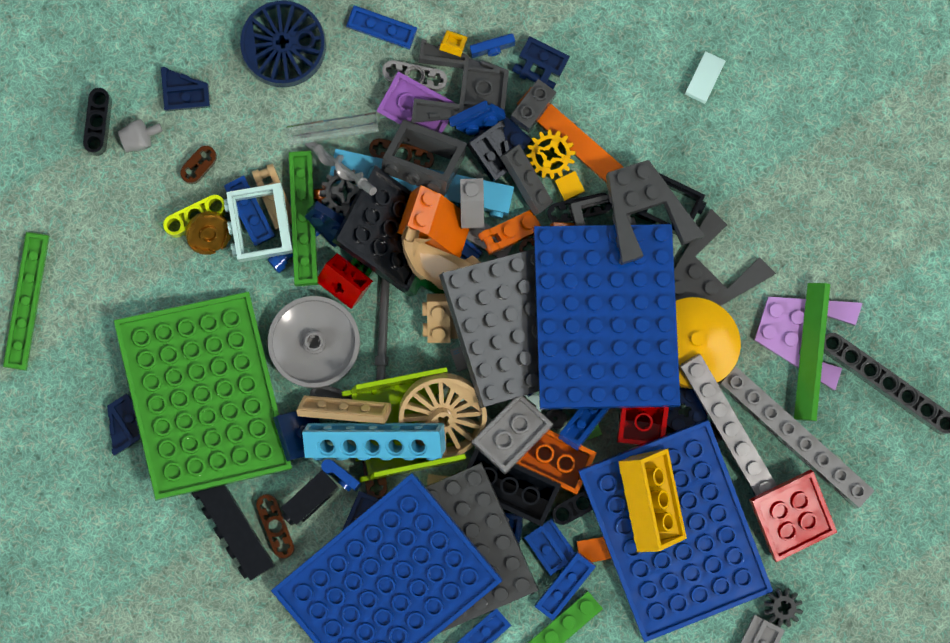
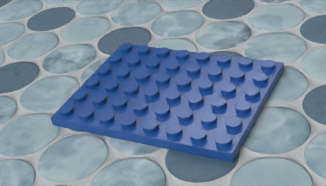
M672 224L631 225L644 256L641 259L620 265L619 262L620 252L616 243L615 225L534 226L540 410L680 407Z
M708 419L578 470L644 643L773 592ZM668 448L687 539L662 551L637 552L618 461L633 455Z
M412 472L275 586L271 592L314 643H428L501 583L503 579Z

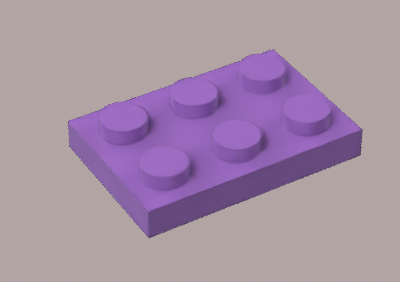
M398 71L377 112L401 125L403 119L411 122L414 98L447 103L455 102ZM449 120L418 122L415 124L443 133Z

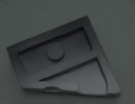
M503 120L467 144L492 182L508 172L500 158L501 155L509 150L508 140L505 141L503 129L505 123Z

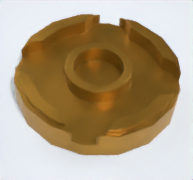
M206 211L197 214L186 226L185 236L188 245L194 252L202 255L214 254L220 248L222 250L231 239L227 226L228 220L217 212Z

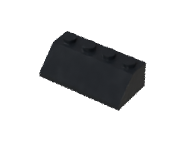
M475 448L467 468L482 462L502 508L543 526L561 484L517 463L504 474L484 454Z

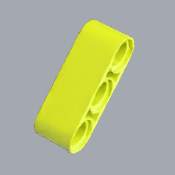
M211 195L169 215L164 220V230L173 238L184 236L191 213L194 211L201 213L206 211L213 212L210 207L216 201L222 203V208L217 213L224 216L226 214L224 199L219 195ZM173 221H179L181 224L180 229L176 232H171L169 229Z

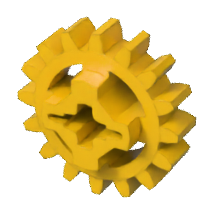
M548 130V135L546 136L539 132L540 139L533 137L534 146L528 145L527 147L532 150V153L526 155L527 158H532L530 163L532 166H536V173L542 172V178L545 179L547 174H550L551 179H554L557 173L560 177H563L562 171L565 169L570 172L568 164L575 163L574 160L570 159L571 156L576 155L575 151H570V148L574 146L573 142L567 144L566 141L569 137L566 135L561 138L560 131L552 135V131ZM552 139L549 145L545 147L539 146L542 142ZM560 142L566 149V155L562 154L559 150ZM551 149H555V154L561 158L556 157L549 161L548 156L541 151L550 152ZM536 154L542 156L544 160L542 167L537 162ZM563 163L559 168L551 170L553 164Z

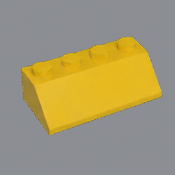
M668 448L633 455L618 461L637 552L662 551L687 539Z

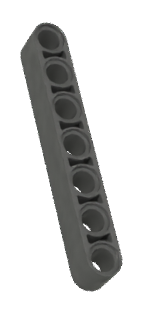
M837 333L825 335L824 354L940 435L950 433V426L948 430L940 427V420L942 418H946L950 423V413L841 335ZM828 338L836 341L837 347L835 350L827 347L826 340ZM847 351L855 354L856 360L854 363L846 361L845 354ZM865 365H871L874 368V375L872 377L864 373ZM885 378L892 380L893 388L891 390L884 388L883 380ZM904 391L911 394L912 400L910 403H905L902 400V393ZM923 404L928 405L931 409L928 417L923 416L921 413Z

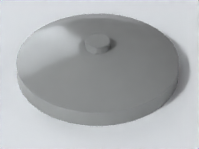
M321 296L302 297L284 306L275 316L268 334L269 355L276 369L290 382L306 388L326 387L340 381L353 368L360 350L359 330L352 315L338 302Z

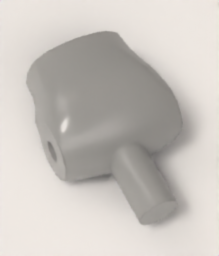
M140 119L129 123L119 130L118 134L125 152L129 153L150 148V136L163 130L160 123L147 128Z

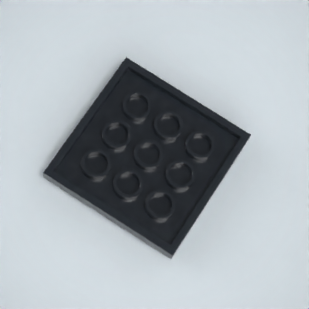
M374 165L370 168L365 178L376 187V194L371 196L363 189H359L332 242L404 293L409 290L416 275L409 267L403 252L402 235L397 232L411 191Z

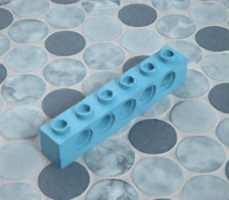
M308 423L302 431L305 458H313V460H323L325 458H335L336 460H346L348 458H358V460H369L371 458H380L381 460H391L393 458L437 460L442 458L446 450L444 423ZM325 440H330L333 446L328 445ZM347 440L354 441L356 446L349 444ZM370 440L377 441L379 445H373ZM393 440L400 441L402 445H396ZM415 440H421L425 445H419Z

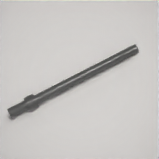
M382 277L380 285L377 356H375V366H377L376 381L385 379L386 366H388L389 360L386 354L390 283Z

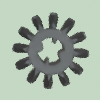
M777 588L775 589L777 597L772 593L767 595L772 602L764 601L763 605L770 606V609L765 610L764 614H773L768 620L770 623L777 619V626L781 627L784 620L785 625L790 627V618L794 622L799 621L798 617L794 614L803 613V610L796 609V606L803 604L802 600L794 602L798 594L794 592L789 597V588H785L783 596L781 590ZM782 601H784L783 604H788L789 608L785 609V614H783V611H778Z

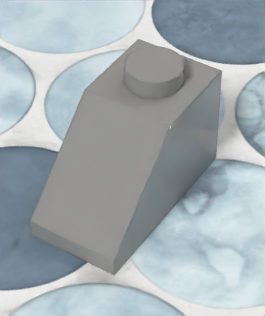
M483 178L460 179L461 229L484 228Z

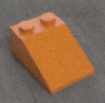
M420 185L410 193L397 233L402 235L405 227L409 226L410 229L419 230V238L431 239L425 242V244L460 258L470 228L461 229V209L442 194Z

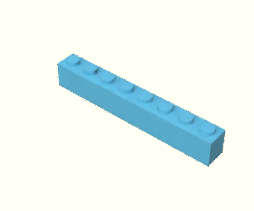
M335 149L334 158L336 159L338 155H343L344 159L341 163L351 171L354 169L355 174L363 172L364 178L372 166L376 165L380 169L382 167V158ZM331 166L330 175L334 177V170H336L335 166ZM430 169V170H433V171L438 172V173H440V174H444L443 171H438V170ZM456 174L444 197L457 207L461 206L460 179L476 178ZM392 177L399 183H401L403 186H405L407 189H409L411 192L415 190L417 187H419L416 185H411L408 182L403 181L401 179ZM483 180L484 211L490 212V216L502 219L503 215L508 216L514 186Z

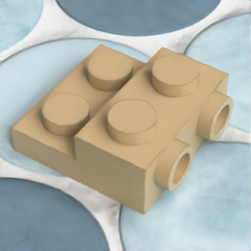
M427 294V302H422V316H427V323H423V337H427L428 343H450L451 339H459L445 294Z

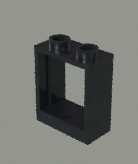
M660 174L671 190L696 201L690 213L693 220L697 213L702 214L707 204L703 201L705 194ZM648 209L635 214V216L654 225L670 224L647 213ZM672 225V233L677 235Z
M321 470L281 507L284 511L281 516L290 525L296 524L300 526L340 488Z

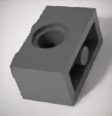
M538 79L511 114L510 120L529 133L552 103L557 92Z

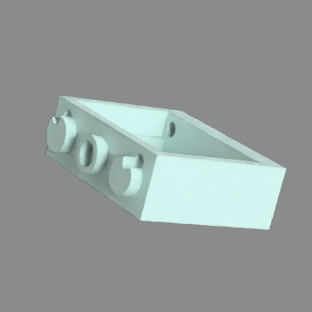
M281 183L226 192L227 198L224 199V207L226 212H230L231 221H227L229 235L233 234L235 243L231 244L233 257H237L239 262L293 253L284 191ZM274 195L282 247L245 253L237 201Z

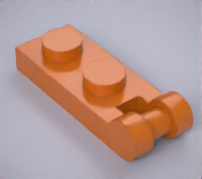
M529 210L495 227L482 231L478 234V237L486 244L487 253L492 255L534 235V226H541L532 211ZM495 236L498 242L495 243L492 237Z

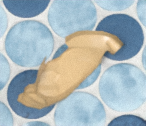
M409 226L405 227L401 236L403 252L412 272L420 280L426 279L431 281L441 290H443L439 277L441 273L481 263L473 255L464 260L425 244V242L431 239L419 238V230L410 229Z

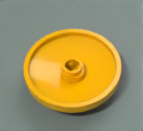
M698 297L676 300L679 365L699 353L716 382L719 383L733 370L740 355L741 340L735 321L724 308L713 301ZM679 366V385L692 389Z

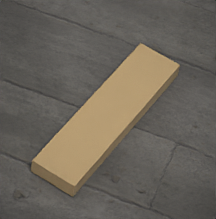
M304 395L296 411L297 416L385 424L392 407L391 403Z

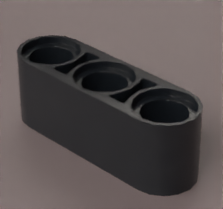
M103 88L93 89L88 98L83 146L93 156L102 155L107 148L112 98ZM99 95L106 96L105 102L101 105L95 104L96 98ZM95 118H103L101 126L93 127L92 123ZM93 140H100V146L97 149H90V143Z

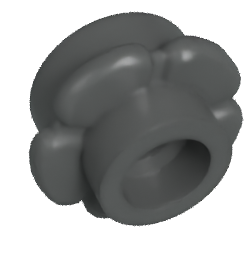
M549 409L544 415L553 423L551 428L555 430L561 429L567 420V416L562 412V409Z

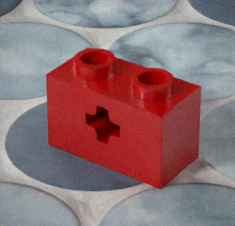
M338 253L325 264L318 276V284L350 309L362 299L373 280Z

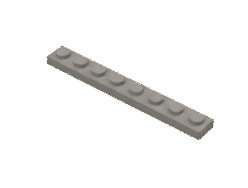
M698 353L679 365L754 495L757 496L777 486L701 354Z

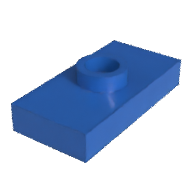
M511 33L470 45L471 57L476 58L486 54L492 57L500 54L501 50L515 46L514 35Z

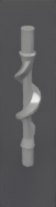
M311 138L306 139L305 145L318 156L322 164L335 166L336 173L340 178L355 181L359 189H363L371 196L376 194V187L363 177V172L355 174L341 163L344 159L343 155H338L335 159L324 150L322 145L316 143Z

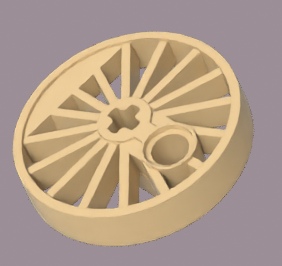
M440 373L423 377L407 389L400 402L398 421L399 423L419 421L417 423H444L445 442L446 433L448 432L454 446L446 447L442 458H439L443 459L461 455L474 446L471 443L472 440L486 427L487 412L486 407L480 408L473 384L470 381L456 374ZM438 383L439 403L429 386L431 384ZM443 383L449 387L445 400L443 393ZM425 388L432 403L418 391ZM412 397H414L423 405H419L409 401ZM405 408H406V409H409V410H413V411L419 412V413L404 414ZM480 416L479 422L468 418H464ZM461 425L475 428V430L471 434ZM452 428L459 432L466 439L459 443ZM415 440L417 444L425 445L423 441Z

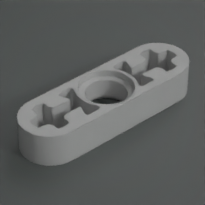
M390 60L384 64L382 69L383 76L388 82H392L396 74H394V77H390L389 72L386 70L396 66V71L403 72V67L407 68L405 71L406 76L413 70L419 71L422 76L417 82L433 91H442L447 85L446 74L442 70ZM425 72L429 73L428 78H435L436 75H439L443 83L434 86L433 81L427 80V84H423Z

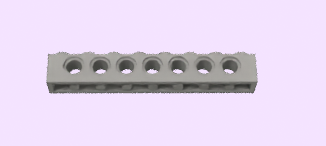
M734 367L721 381L719 387L855 509L860 508L874 492L866 482L737 367Z

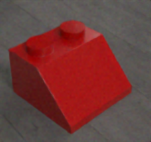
M669 407L621 408L616 441L643 445L665 436Z

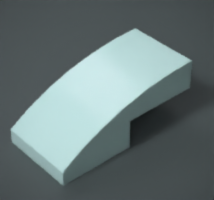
M705 51L685 95L705 104L726 61Z

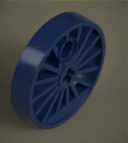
M274 1L256 9L246 20L241 32L240 50L246 67L258 80L274 87H292L307 81L318 71L326 53V37L321 23L309 9L291 1ZM283 7L290 8L285 28H283L281 12ZM277 8L279 31L267 12ZM295 9L303 12L290 29ZM261 14H264L273 32L256 20ZM308 16L313 20L314 23L297 31ZM253 24L268 36L254 33ZM318 28L320 36H314L312 30ZM303 37L312 39L308 46L300 44V40ZM255 39L264 41L265 43L256 44ZM281 40L286 41L285 48H281ZM316 42H321L320 50L315 49ZM259 49H266V50H264V51H262V52H260V53H258V54H257V51H256V50H259ZM309 53L318 57L313 64L301 54ZM270 54V56L259 68L258 61ZM292 55L309 66L310 69L302 73ZM276 57L271 78L262 75ZM281 58H283L285 80L276 79ZM287 58L292 63L298 77L289 78Z

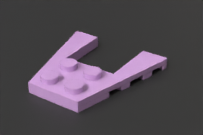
M768 297L754 341L777 356L782 357L796 368H799V351L802 343L806 299ZM829 301L827 317L855 326L863 303ZM823 362L821 383L828 386L831 390H836L842 368Z

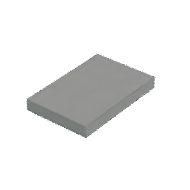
M524 396L513 399L471 443L506 474L551 429L553 423Z

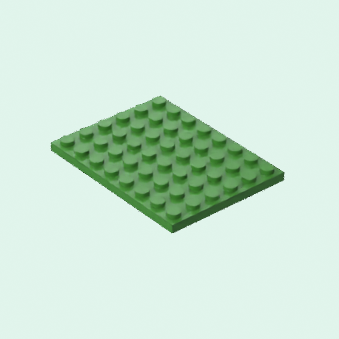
M249 292L114 320V327L155 501L292 469L291 462L286 460L273 417L279 415Z

